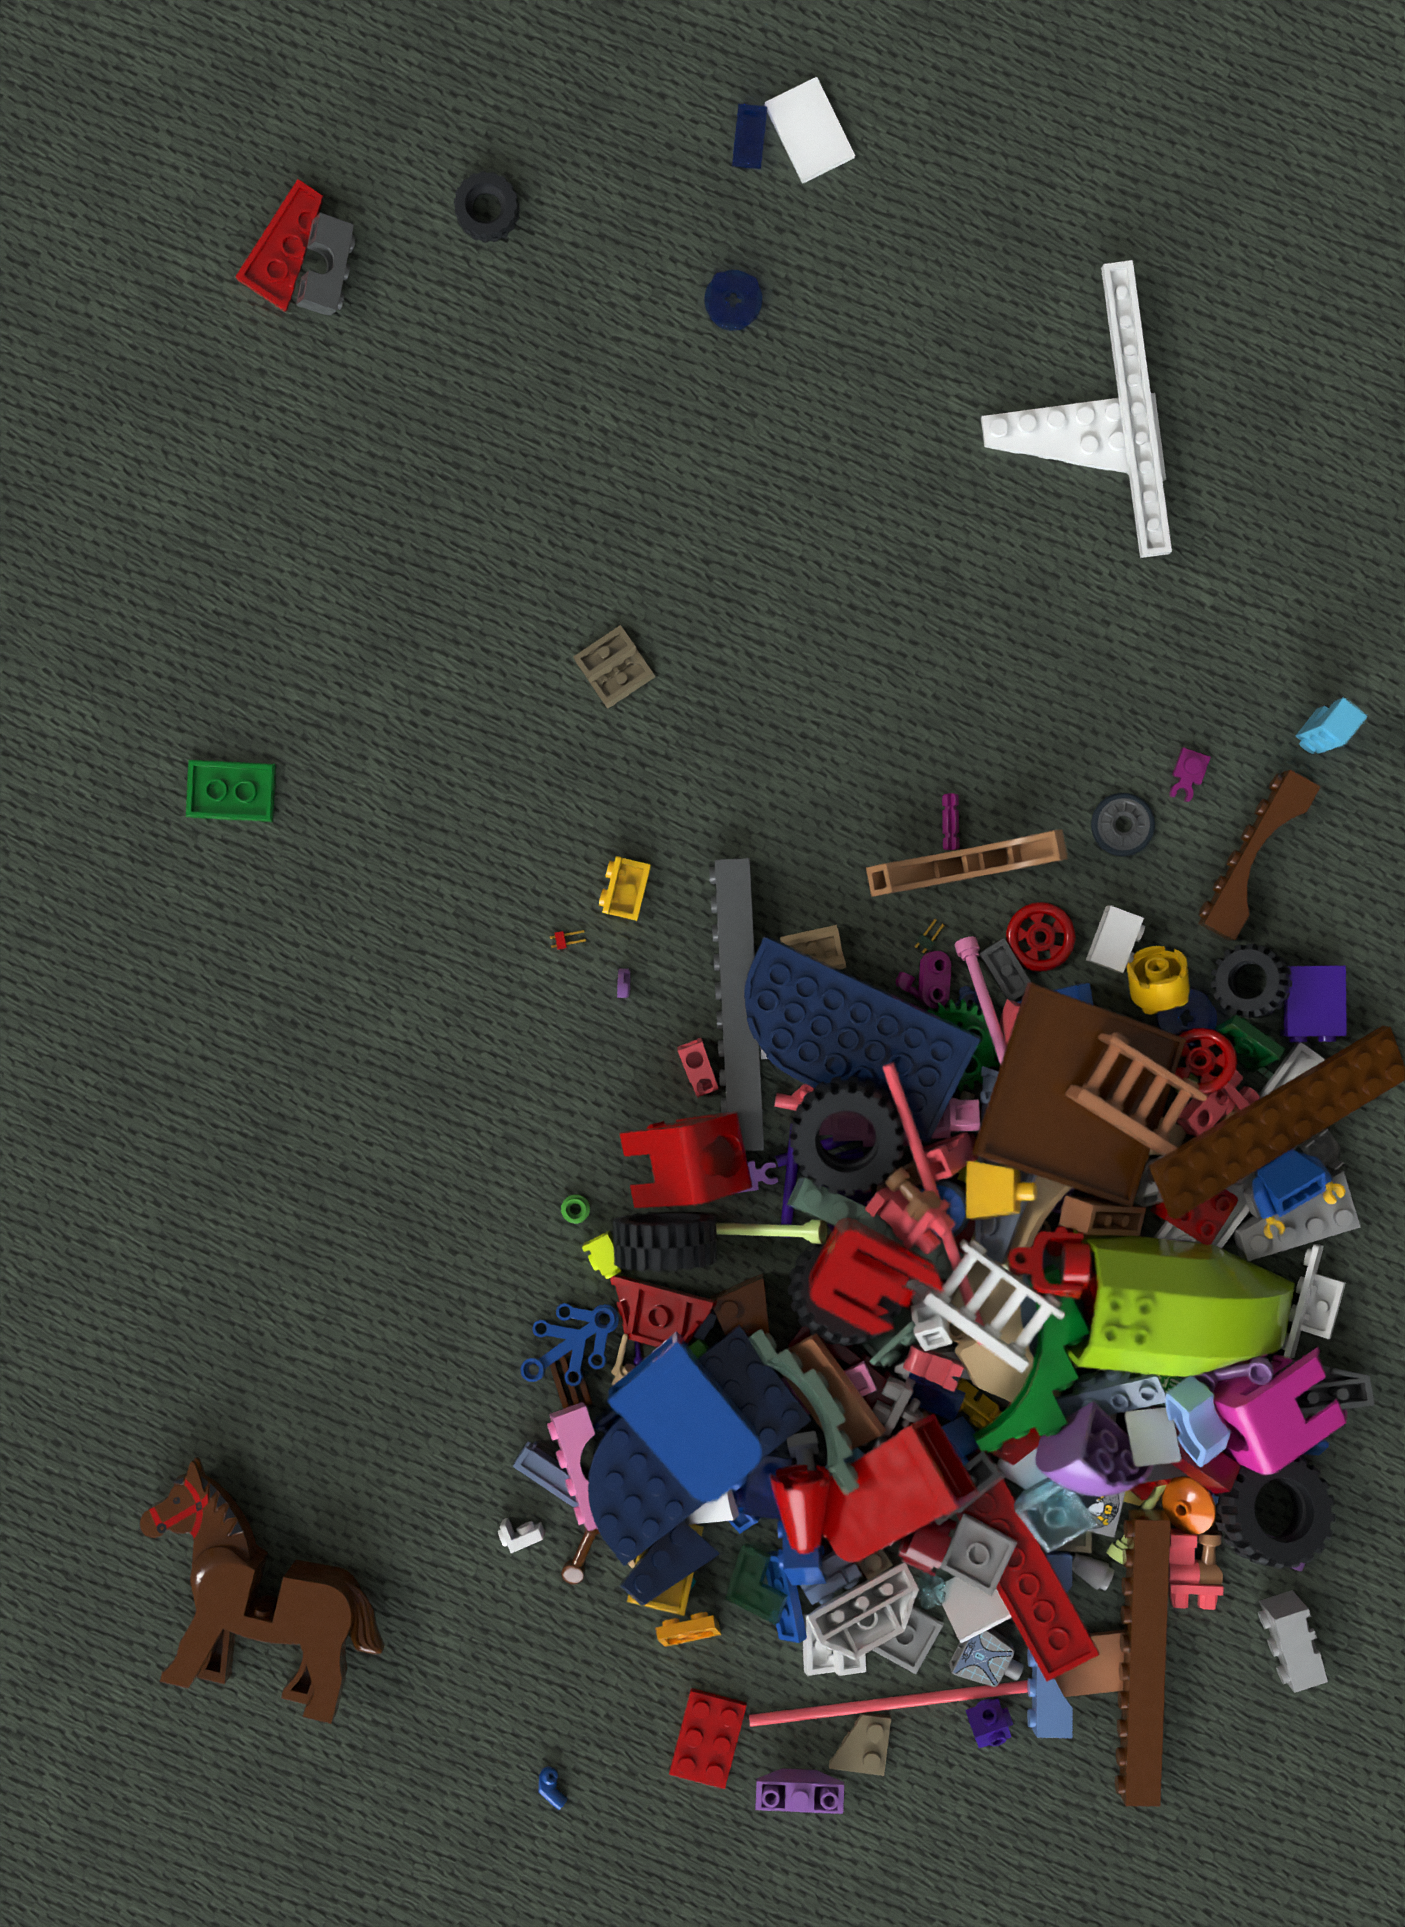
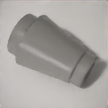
M1075 1553L1073 1556L1072 1571L1096 1590L1100 1588L1106 1591L1115 1572L1113 1568L1109 1567V1563Z

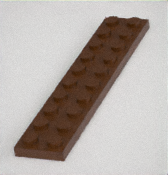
M1384 1025L1148 1165L1169 1217L1179 1218L1405 1080V1065L1391 1027Z

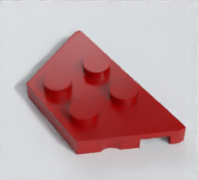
M615 1275L610 1279L611 1285L616 1287L619 1302H616L619 1314L623 1318L624 1334H627L630 1340L659 1347L676 1331L688 1344L717 1304V1301L621 1275Z

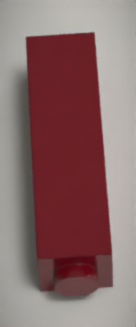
M1175 1424L1176 1434L1179 1436L1180 1432ZM1178 1440L1181 1460L1170 1464L1214 1494L1231 1491L1240 1470V1464L1221 1452L1203 1467H1200L1189 1456Z

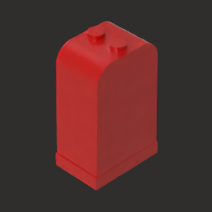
M934 1414L908 1426L892 1439L851 1463L858 1475V1479L855 1481L859 1485L851 1493L843 1494L834 1477L830 1476L822 1534L828 1538L835 1553L841 1559L848 1562H857L938 1517L953 1512L980 1495Z

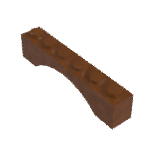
M1292 770L1275 775L1269 785V789L1272 790L1267 800L1262 799L1255 810V814L1258 815L1253 826L1249 824L1241 835L1240 839L1244 841L1239 851L1234 850L1227 860L1226 865L1230 866L1225 876L1220 875L1214 883L1212 890L1215 891L1212 900L1210 902L1205 901L1198 913V916L1202 917L1198 923L1199 925L1228 941L1236 940L1249 917L1247 883L1257 852L1278 827L1308 811L1321 786Z

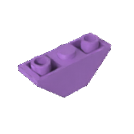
M779 1769L756 1778L755 1810L843 1814L844 1782L818 1770Z

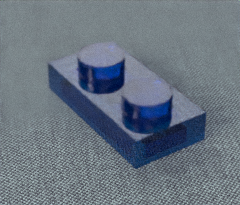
M738 105L732 166L761 169L767 106Z

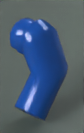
M545 1767L539 1774V1793L557 1810H560L566 1803L567 1798L557 1789V1771L552 1767Z

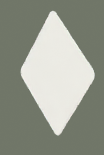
M1166 1408L1136 1410L1125 1413L1133 1462L1136 1466L1173 1463L1181 1460L1174 1419L1169 1421Z

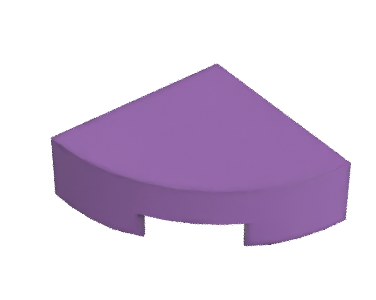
M619 968L617 998H628L630 996V970Z

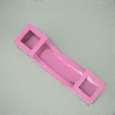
M581 1402L549 1414L552 1422L548 1423L547 1426L552 1441L558 1440L560 1450L556 1451V1455L561 1469L566 1467L569 1478L565 1479V1484L569 1496L575 1495L578 1504L577 1507L573 1508L578 1524L584 1523L586 1529L591 1531L596 1529L597 1526L591 1513L588 1498V1480L582 1473L580 1458L585 1444L595 1433L587 1407Z

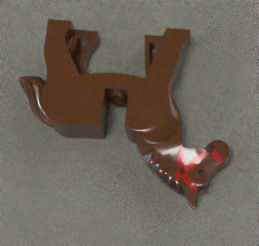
M196 1457L189 1464L188 1472L178 1476L173 1481L174 1486L169 1496L154 1503L142 1515L140 1520V1528L147 1537L157 1538L167 1530H170L176 1534L189 1533L194 1539L190 1582L196 1612L194 1619L180 1641L175 1659L162 1672L160 1682L189 1688L196 1678L225 1684L232 1673L235 1634L268 1643L300 1644L303 1652L301 1666L296 1674L287 1682L281 1698L306 1704L303 1717L331 1724L338 1711L348 1670L346 1663V1640L349 1631L351 1641L357 1651L381 1654L384 1650L385 1644L378 1630L375 1612L369 1599L361 1591L356 1578L347 1570L301 1560H295L284 1575L278 1599L269 1595L258 1598L268 1552L256 1545L250 1524L242 1510L220 1484L205 1475L201 1460Z

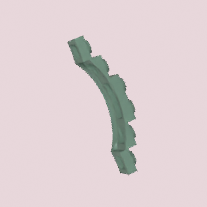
M761 1329L751 1335L748 1340L761 1362L789 1378L803 1392L813 1406L826 1439L827 1469L834 1477L843 1494L851 1493L859 1487L855 1481L858 1479V1475L850 1463L845 1464L843 1460L853 1454L849 1448L852 1446V1443L843 1430L838 1431L837 1429L838 1425L846 1421L843 1416L845 1409L836 1397L833 1399L827 1390L829 1384L820 1371L816 1373L814 1368L803 1373L801 1371L803 1364L795 1352L790 1353L786 1349L777 1355L775 1352L777 1345L769 1333L764 1334Z

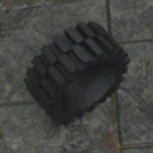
M684 1211L646 1212V1214L636 1213L613 1219L614 1265L619 1268H626L628 1270L638 1269V1271H674L678 1269H693V1267L701 1268L705 1267V1265L717 1263L716 1216L713 1214L686 1213Z

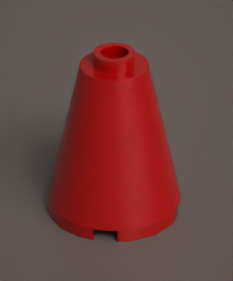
M807 1464L791 1465L777 1469L776 1476L770 1475L771 1486L790 1546L800 1554L812 1553L815 1551V1548L820 1546L830 1485V1472L822 1466L816 1465L817 1471L808 1470Z

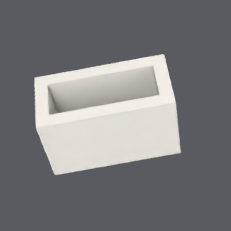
M1106 906L1086 961L1118 973H1123L1125 968L1127 969L1128 962H1133L1134 953L1131 951L1135 941L1139 942L1144 933L1145 926L1142 925L1144 918L1113 906Z

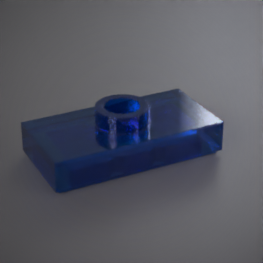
M910 1372L908 1378L914 1380L915 1384L908 1402L911 1403L912 1399L916 1398L921 1402L919 1407L954 1422L965 1398V1392L955 1389L954 1392L943 1388L942 1385Z

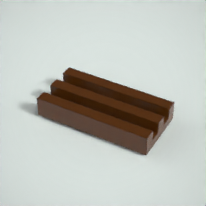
M572 1350L560 1358L564 1375L569 1370L566 1357L572 1355ZM556 1361L550 1365L563 1409L581 1402L586 1406L593 1403L583 1374L580 1387L584 1399L579 1400L575 1386L568 1385L573 1403L569 1404ZM570 1373V1374H569V1379H570L571 1382H574V1381H573V1378H572V1375H571V1373Z

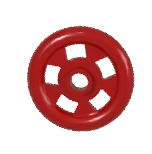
M1036 902L1022 907L1012 916L1006 930V941L1021 966L1032 971H1049L1062 965L1071 955L1075 945V929L1071 919L1061 908L1046 902ZM1044 914L1056 919L1052 927L1047 923L1041 922ZM1029 917L1034 924L1026 932L1020 925ZM1039 931L1045 934V940L1041 943L1035 939V935ZM1056 932L1064 933L1062 946L1054 945ZM1024 938H1026V942L1031 950L1025 953L1018 944ZM1049 949L1051 958L1039 960L1037 952Z
M1208 1028L1191 1029L1180 1034V1037L1186 1038L1181 1057H1186L1187 1067L1177 1068L1175 1076L1181 1080L1184 1077L1189 1079L1191 1073L1196 1076H1202L1201 1082L1197 1083L1200 1086L1198 1091L1205 1095L1214 1093L1226 1086L1232 1079L1237 1067V1054L1229 1039L1220 1032ZM1200 1040L1202 1047H1197L1190 1051L1187 1044ZM1215 1044L1223 1051L1218 1057H1215L1214 1053L1210 1050ZM1199 1059L1207 1061L1204 1066H1197L1196 1062ZM1218 1065L1222 1067L1223 1070L1219 1074V1076L1215 1078L1214 1076L1210 1075V1073L1214 1070L1215 1066Z

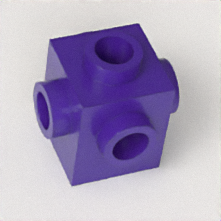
M985 1699L977 1703L975 1707L965 1710L979 1749L988 1745L999 1746L1012 1737L1008 1727L1014 1724L1007 1707L1002 1709L998 1699Z

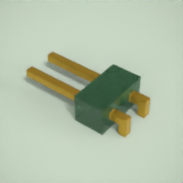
M934 919L924 934L920 933L915 940L918 942L915 945L916 948L919 944L924 947L922 953L932 949L935 944L933 940L944 927L942 924L932 939H928L926 935L937 921L936 919Z

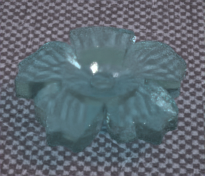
M922 1573V1577L919 1579L921 1584H917L919 1588L917 1598L922 1599L921 1607L929 1609L935 1607L936 1604L941 1606L945 1602L946 1595L945 1591H941L946 1586L944 1579L939 1576L933 1577L928 1573Z

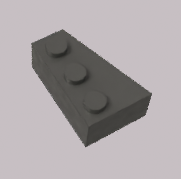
M1268 1354L1269 1362H1271L1274 1355ZM1292 1359V1363L1278 1371L1276 1374L1272 1376V1378L1281 1373L1282 1371H1284L1286 1368H1288L1298 1360ZM1323 1366L1326 1373L1325 1378L1295 1398L1302 1414L1318 1413L1337 1399L1342 1410L1375 1406L1369 1375Z

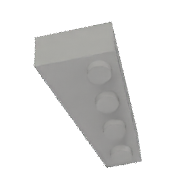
M1333 1168L1328 1170L1333 1177V1184L1338 1183L1345 1188V1195L1341 1198L1337 1196L1336 1192L1332 1191V1194L1337 1199L1336 1203L1328 1204L1323 1198V1193L1280 1218L1277 1214L1274 1215L1275 1220H1279L1284 1224L1285 1231L1282 1235L1279 1234L1276 1226L1271 1225L1270 1231L1273 1234V1238L1268 1239L1264 1234V1227L1267 1222L1261 1217L1251 1216L1241 1222L1233 1232L1239 1256L1246 1261H1251L1360 1228L1361 1226L1344 1171Z

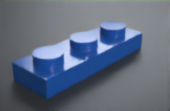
M767 1552L762 1556L779 1640L801 1643L807 1639L797 1585H791L783 1568H779L778 1552Z

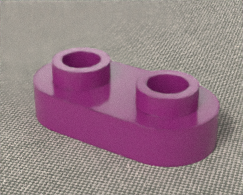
M928 952L920 961L918 998L920 1003L926 1008L938 1009L939 1002L945 1006L949 1000L951 961L944 952ZM937 960L941 963L940 970L935 968ZM935 989H937L939 992L938 999H935L933 997V992Z

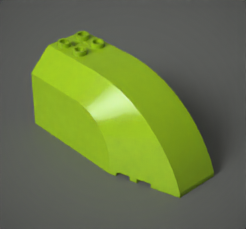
M1083 1233L1082 1243H1088L1090 1250L1095 1253L1099 1288L1091 1339L1083 1340L1073 1346H1068L1067 1344L1063 1346L1067 1355L1078 1367L1165 1376H1194L1273 1353L1285 1344L1295 1285L1292 1281L1246 1261L1214 1244L1205 1245L1196 1242L1142 1236L1087 1235Z

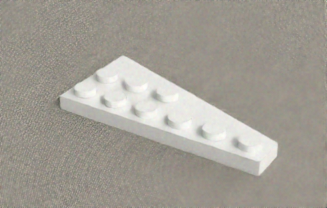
M1151 393L1162 481H1165L1166 474L1155 393ZM1119 398L981 417L984 447L1018 454H1028L1044 459H1054L1108 471H1117L1129 475Z

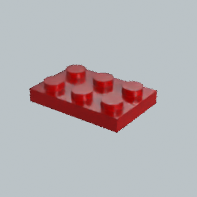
M691 1688L669 1775L725 1789L747 1703Z

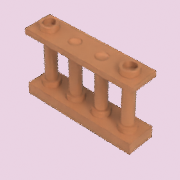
M1115 1032L1113 1035L1100 1033L1098 1039L1109 1045V1048L1088 1084H1084L1082 1088L1070 1085L1065 1095L1156 1153L1165 1156L1174 1151L1177 1147L1168 1142L1170 1139L1168 1135L1189 1098L1205 1101L1207 1096L1198 1091L1200 1086L1194 1081L1185 1077L1181 1080L1128 1046L1130 1041L1124 1036ZM1119 1053H1121L1133 1062L1111 1100L1107 1099L1104 1102L1098 1098L1100 1094L1098 1090ZM1145 1068L1156 1075V1078L1135 1114H1131L1128 1117L1122 1113V1104L1142 1069ZM1168 1083L1178 1089L1179 1093L1159 1128L1154 1129L1152 1132L1145 1128L1147 1124L1145 1120L1164 1086Z

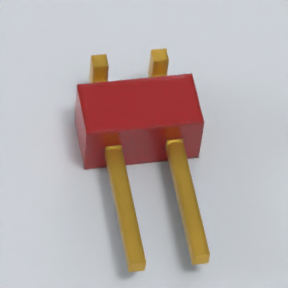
M584 930L564 934V931L555 932V936H550V939H556V945H551L552 948L557 947V950L567 948L566 945L585 942L586 939L567 943L565 940V936L584 933Z

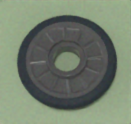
M1116 793L1106 797L1098 804L1092 816L1091 829L1095 841L1103 850L1116 856H1130L1140 852L1149 844L1155 830V819L1151 808L1143 799L1130 793ZM1120 816L1127 817L1130 820L1131 827L1126 833H1121L1116 829L1115 823Z

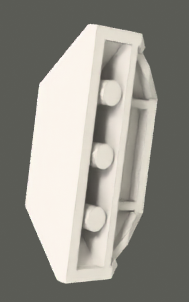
M901 1563L822 1604L808 1614L806 1618L819 1645L852 1659H857L905 1631L919 1588L907 1564Z

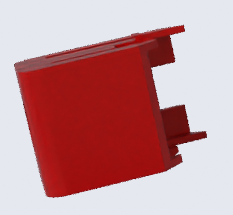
M737 1111L678 1119L675 1123L665 1124L664 1121L650 1124L643 1130L620 1133L624 1157L650 1154L655 1183L630 1184L634 1208L701 1204L752 1188Z
M843 1218L836 1223L809 1275L811 1298L814 1303L871 1334H877L893 1328L892 1324L877 1317L888 1313L886 1308L877 1304L882 1294L907 1307L915 1291L906 1287L909 1280L908 1276L857 1250V1248L944 1293L932 1260L911 1249L908 1250L900 1243L852 1218Z

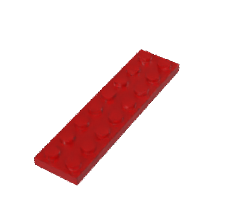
M977 1450L967 1459L971 1461L974 1457L981 1453V1450ZM1003 1478L961 1513H956L961 1521L965 1512L1018 1541L996 1589L1044 1678L1048 1682L1098 1656L1099 1651Z

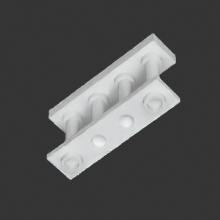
M963 1239L960 1245L967 1253L943 1285L944 1293L938 1290L934 1291L928 1287L922 1295L923 1303L1023 1373L1029 1365L1027 1357L1024 1356L1026 1354L1025 1348L1051 1313L1062 1320L1065 1316L1060 1308L1062 1303L1051 1294L1043 1296L1036 1292L1032 1287L985 1255L988 1250L975 1240L969 1243ZM979 1260L992 1271L966 1307L962 1306L959 1309L950 1303L952 1300L951 1295L974 1263ZM1004 1278L1014 1285L1016 1289L991 1324L987 1323L984 1327L975 1321L977 1318L975 1314L1000 1279ZM1026 1295L1039 1303L1041 1307L1015 1342L1011 1341L1008 1344L1000 1338L1002 1335L1000 1331Z

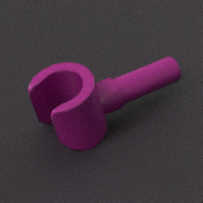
M901 971L895 984L919 1001L918 990L912 987L915 977Z

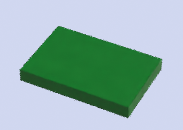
M188 760L186 817L273 822L276 764Z

